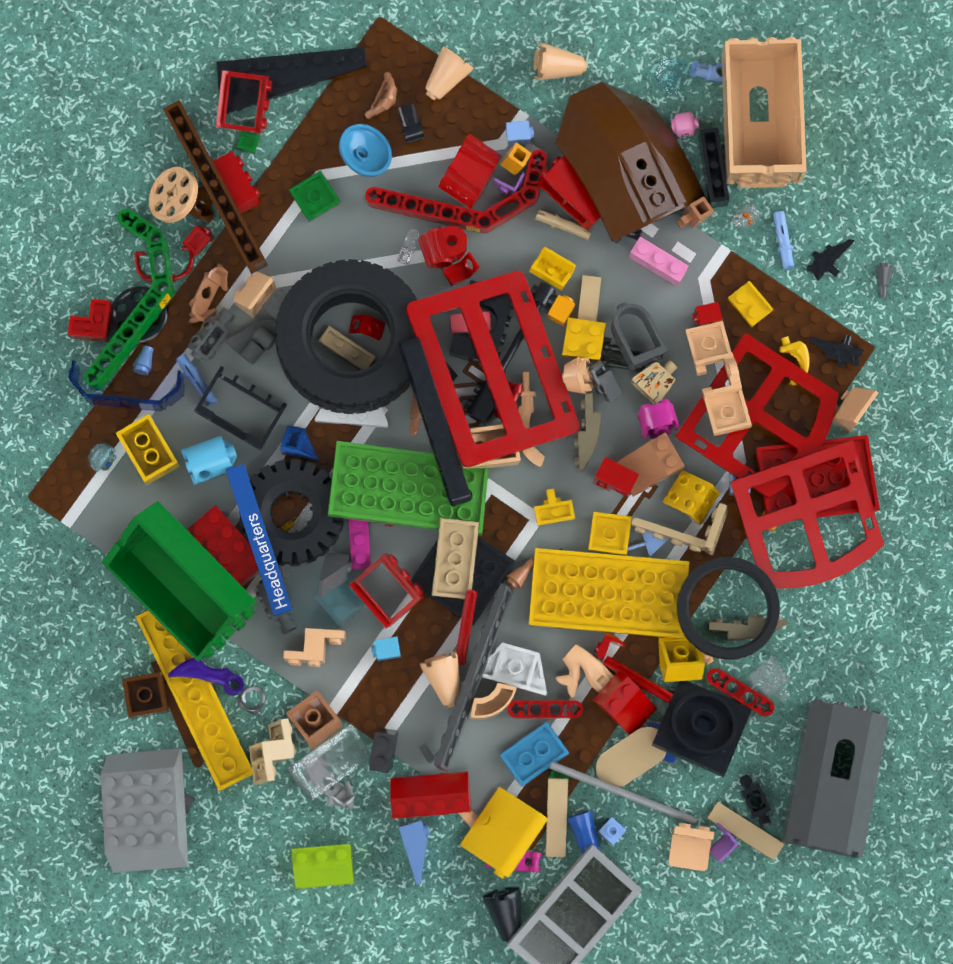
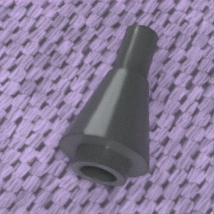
M880 263V266H876L880 286L879 298L887 297V286H889L895 269L891 267L890 263Z

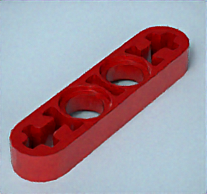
M714 668L707 673L706 680L711 686L745 707L752 709V711L760 716L767 717L774 712V704L771 700L722 670ZM711 673H719L718 677L724 680V677L728 678L723 688L719 686L721 682L717 680L715 682L711 681ZM729 682L737 685L735 693L727 691L726 686ZM746 692L753 694L754 700L752 703H746L743 700V695ZM758 697L761 698L759 703L763 705L769 704L770 712L766 711L763 713L762 707L759 705L756 706V709L753 707Z
M515 700L508 705L507 712L510 717L515 719H575L583 713V705L576 700ZM514 704H518V708H524V704H528V715H523L524 711H519L518 715H514L510 708H513ZM538 704L541 707L540 714L533 715L530 712L531 705ZM552 704L560 706L561 710L558 715L550 713L549 708ZM563 704H567L566 708H571L573 704L580 708L576 715H573L572 711H566L567 715H562L564 711Z

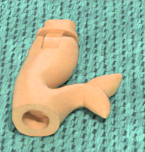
M575 644L562 659L569 669V675L558 676L555 679L558 683L567 686L568 694L574 699L580 678V667L583 668L591 687L597 692L604 688L613 675L596 657Z

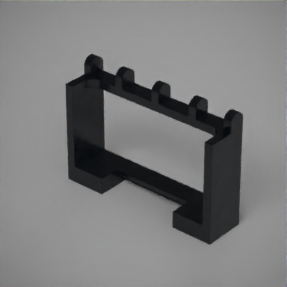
M220 366L194 412L261 450L287 404L283 403L281 408L269 402L272 397L271 394L268 395L266 400L253 393L255 385L252 384L249 390L236 383L239 378L238 375H235L233 380L221 374L224 367ZM218 378L278 412L262 440L250 433H246L202 406Z

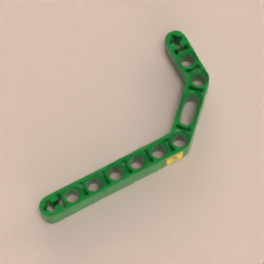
M129 209L121 210L117 219L125 231L148 245L153 285L86 371L84 380L94 391H100L106 386L174 295L167 238L159 228ZM146 228L144 232H139L140 229ZM161 237L158 242H154L156 238ZM158 255H164L165 271L162 274L157 273L156 258ZM163 287H168L164 292H160ZM151 302H156L153 307H149ZM140 317H145L143 321L137 322ZM133 332L130 337H126L127 333ZM117 347H122L119 352L114 353ZM106 362H110L108 367L103 368Z

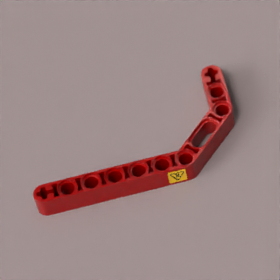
M542 150L533 151L529 159L523 188L483 212L378 187L367 189L365 193L366 203L374 209L486 234L537 203L541 189L538 183L542 179L540 175L546 168L547 155ZM537 158H541L539 162V167L536 168V160ZM531 175H537L539 177V180L531 181L529 177ZM533 193L535 197L533 199H527L525 197V194ZM373 195H377V198L371 200V197H373ZM394 198L397 200V203L389 205L387 203L388 200ZM511 202H516L519 205L518 208L503 217L495 214L496 211ZM414 203L416 207L414 209H407L406 205ZM432 207L434 212L427 214L424 212V209ZM450 211L453 215L450 218H445L442 214ZM467 215L471 220L463 222L461 217ZM481 220H487L489 222V225L484 227L481 226L479 222Z

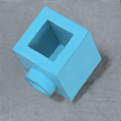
M397 637L374 640L375 645L371 646L373 657H377L378 661L401 658Z

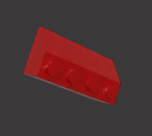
M469 772L391 778L390 802L392 819L471 812Z

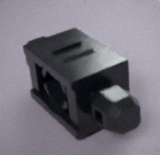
M745 775L741 777L739 781L741 787H744L745 790L739 793L751 819L758 817L759 820L757 821L762 828L771 825L769 815L766 816V813L771 811V808L759 783L752 786L751 783L753 781L750 776ZM755 790L757 793H754L753 796H757L760 799L758 807L760 808L764 805L763 809L756 812L753 809L758 808L750 803L752 795H749L748 798L746 794Z

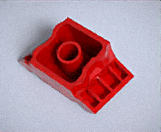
M469 133L463 145L459 148L453 162L442 177L438 187L472 209L494 175L502 155Z

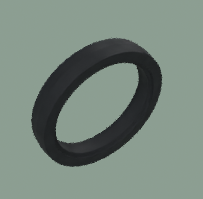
M721 557L699 565L687 576L677 598V617L685 637L696 649L717 659H740L757 652L770 640L779 620L780 603L773 582L757 565L740 558ZM719 570L742 572L750 576L761 587L767 602L766 622L758 636L747 644L738 647L717 646L705 640L692 624L689 614V600L692 590L703 577Z

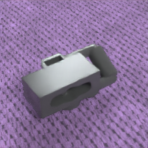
M597 361L589 368L595 381L593 387L596 393L603 394L607 402H612L623 395L611 370H606L602 361ZM601 369L602 373L596 375V372Z

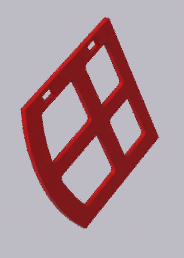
M745 333L732 352L737 365L746 353H750L771 367V372L752 400L748 401L745 399L751 424L756 423L794 447L798 453L791 460L819 451L833 422L838 392ZM724 365L709 386L712 390L726 387L725 383L728 377ZM784 378L790 379L820 399L818 413L807 438L764 411L765 405ZM702 396L675 438L736 478L744 477L748 472L750 474L756 473L733 457L734 451L750 428L730 432L719 447L695 433V427L707 411ZM697 440H700L701 442L706 444L707 447L705 448V450H703L694 443H696ZM788 475L751 488L770 498L788 486L790 479Z
M853 440L730 481L754 563L769 576L777 589L812 586L839 577L861 565L884 546ZM842 457L849 485L811 498L803 476V470L834 458ZM854 461L857 472L851 473L848 465L849 462ZM788 475L796 499L795 504L756 516L749 488ZM855 500L866 538L851 551L830 562L818 526L816 513ZM870 517L873 528L868 529L865 519ZM801 518L815 567L799 571H773L762 532Z

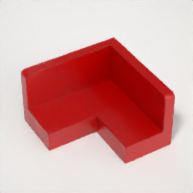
M91 299L89 317L70 316L68 336L71 339L109 342L112 303L108 300Z
M605 457L594 477L593 484L609 492L612 489L628 498L639 474Z

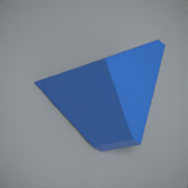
M287 425L280 446L281 454L319 461L307 436L306 429Z

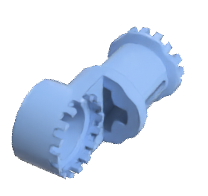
M698 61L692 62V68L689 71L691 77L697 76L704 78L706 81L722 82V76L717 73V69L722 70V63L704 65L699 64Z

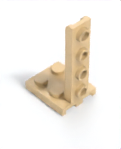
M719 503L718 508L714 507L711 516L713 523L712 526L708 525L705 540L639 518H634L631 525L637 533L645 534L647 532L653 534L652 537L658 540L666 538L671 540V543L674 545L682 546L684 544L690 546L689 549L700 553L702 550L706 554L713 556L728 513L727 505Z

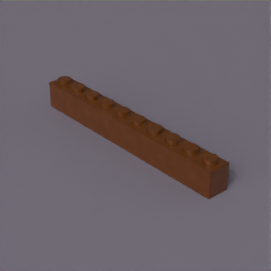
M180 100L163 108L250 273L253 274L268 266Z

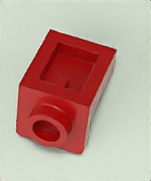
M196 226L182 243L198 256L210 241L213 242L215 238L212 236L213 232L206 226Z

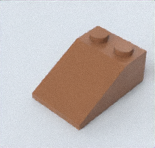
M666 433L649 441L616 462L639 474L631 491L633 497L680 472L685 466Z

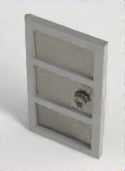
M591 844L506 944L529 964H580L642 889Z

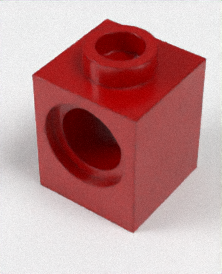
M719 302L696 306L695 313H692L694 324H698V326L723 320Z

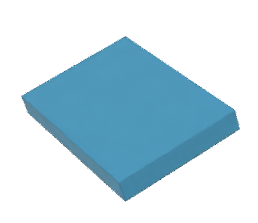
M546 721L499 754V756L522 787L547 770L552 761L557 763L567 756L569 752Z

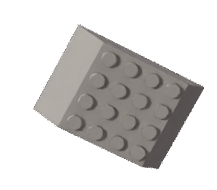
M182 748L107 755L101 772L104 849L113 873L188 867Z

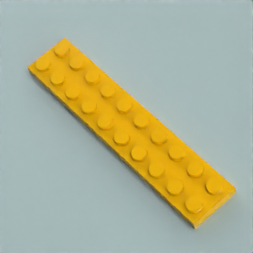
M149 611L136 616L218 790L222 791L252 776L253 772L250 762L211 682L190 677L168 678V674L175 667L193 658V656Z

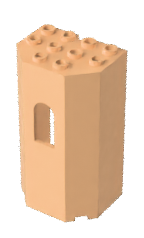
M771 37L767 38L766 42H759L757 38H749L747 40H739L738 38L728 39V41H725L721 53L727 184L733 185L735 182L740 188L785 187L790 181H793L794 184L801 183L806 174L801 39L788 37L785 40H777V38ZM754 87H763L767 91L769 122H750L749 93Z

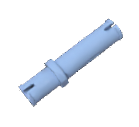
M784 211L775 212L773 216L779 243L778 253L781 254L783 269L793 268V246L790 245Z

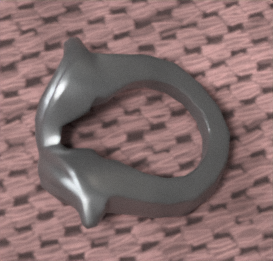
M250 686L244 690L239 699H236V702L241 709L246 710L249 714L261 716V709L265 705L266 695L261 688ZM252 690L259 691L262 695L261 703L247 709V694Z

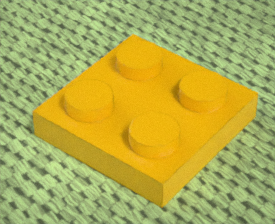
M568 318L562 356L572 358L580 356L581 358L588 357L589 360L593 361L601 360L606 323Z
M593 512L588 550L627 556L632 517Z

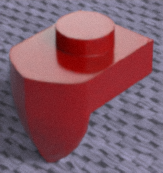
M606 632L603 641H598L595 648L596 658L604 660L610 643L624 648L625 644L615 635Z

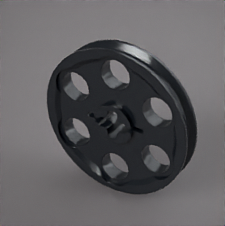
M132 287L122 292L115 299L111 308L110 320L116 332L119 329V325L125 322L140 302V300L133 301V295L135 293H142L143 298L150 288ZM126 304V311L119 313L117 311L118 306ZM167 306L158 316L161 320L160 323L156 326L151 325L138 343L150 341L162 332L168 317ZM140 317L137 322L143 321L145 317ZM133 332L127 333L126 337H130Z

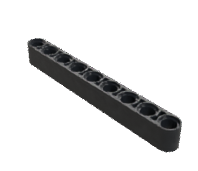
M418 337L399 342L401 356L449 503L452 507L469 502L471 501L469 488L421 341Z

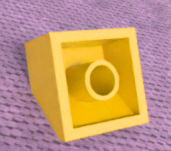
M685 636L683 639L659 638L660 670L664 682L702 680L705 661L701 651L696 649Z

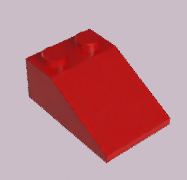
M619 671L593 699L628 735L640 729L657 709L642 690L628 676Z

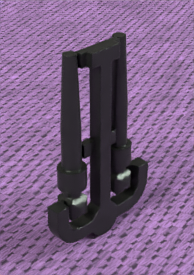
M604 337V350L619 351V354H614L602 350L601 356L618 359L615 362L602 358L600 361L603 362L605 368L607 365L609 368L615 367L630 370L628 365L621 363V360L625 359L618 345H610L612 338ZM630 349L632 354L635 355L643 353L641 351ZM643 366L634 371L642 372L643 370H645L646 366Z

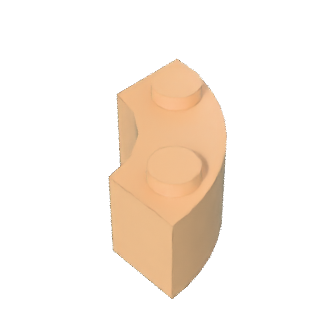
M497 683L495 690L490 695L483 698H474L470 719H488L501 713L511 703L517 687Z

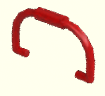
M182 246V251H189V265L182 274L172 275L173 282L187 276L193 268L194 253L186 246ZM145 251L135 252L134 262L137 273L142 279L152 282V278L146 276L141 271L139 256H145Z

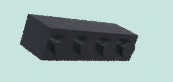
M719 129L699 130L698 142L708 203L712 208L728 206L730 199Z

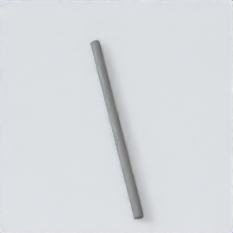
M552 761L549 769L693 825L697 821V818L556 762Z

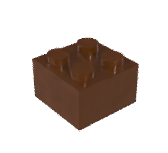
M157 672L122 679L128 718L135 719L169 712L163 673Z

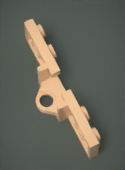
M723 321L686 329V336L697 376L707 374L705 365L723 361L730 386L714 390L711 387L702 389L713 435L717 436L751 428L752 424L742 392L738 366L731 352Z

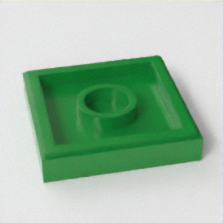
M321 171L289 189L291 196L308 222L341 203Z

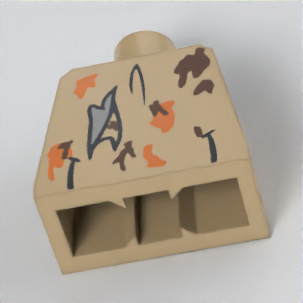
M670 360L663 367L658 362H654L633 377L631 384L653 405L658 404L659 401L664 399L675 383V378L671 374L677 369V366Z

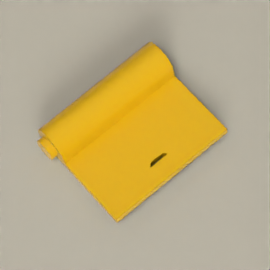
M499 786L460 846L495 869L493 873L501 879H504V877L509 878L548 818Z

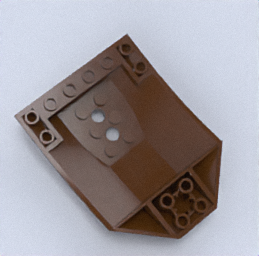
M604 82L597 83L569 96L555 144H557L587 190L612 242L688 207L703 196L706 198L681 146L661 115L648 101ZM637 160L644 161V170H640L637 167ZM647 177L653 179V186H649L647 184Z

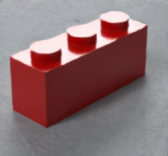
M233 151L213 161L241 214L260 204L258 197L261 195L256 186H251L252 178L248 171H243L242 166L244 164L240 156L235 157Z

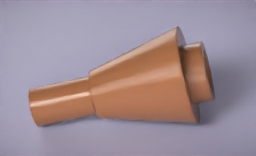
M530 558L524 566L506 575V582L511 588L521 589L529 570L534 566V559Z

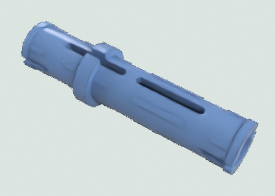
M182 354L176 359V362L184 371L186 379L189 378L202 397L208 386L198 373V368L193 366L186 354ZM210 391L204 402L207 404V407H210L218 400Z

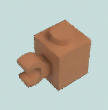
M703 196L691 203L683 211V216L676 223L680 229L687 224L693 229L705 222L714 213V210Z

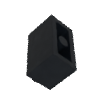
M380 727L375 731L369 770L389 773L393 769L398 731Z

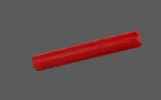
M467 589L456 648L459 665H465L477 598V591L473 589Z
M607 656L604 660L603 665L615 673L619 671L628 676L637 686L664 702L669 703L672 699L673 694L615 659Z

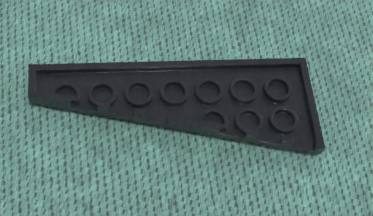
M365 47L217 61L218 93H220L222 70L269 76V81H272L271 92H267V99H276L297 92L304 87H311L325 80L329 81L333 77L366 68ZM231 76L227 114L257 105L260 80Z

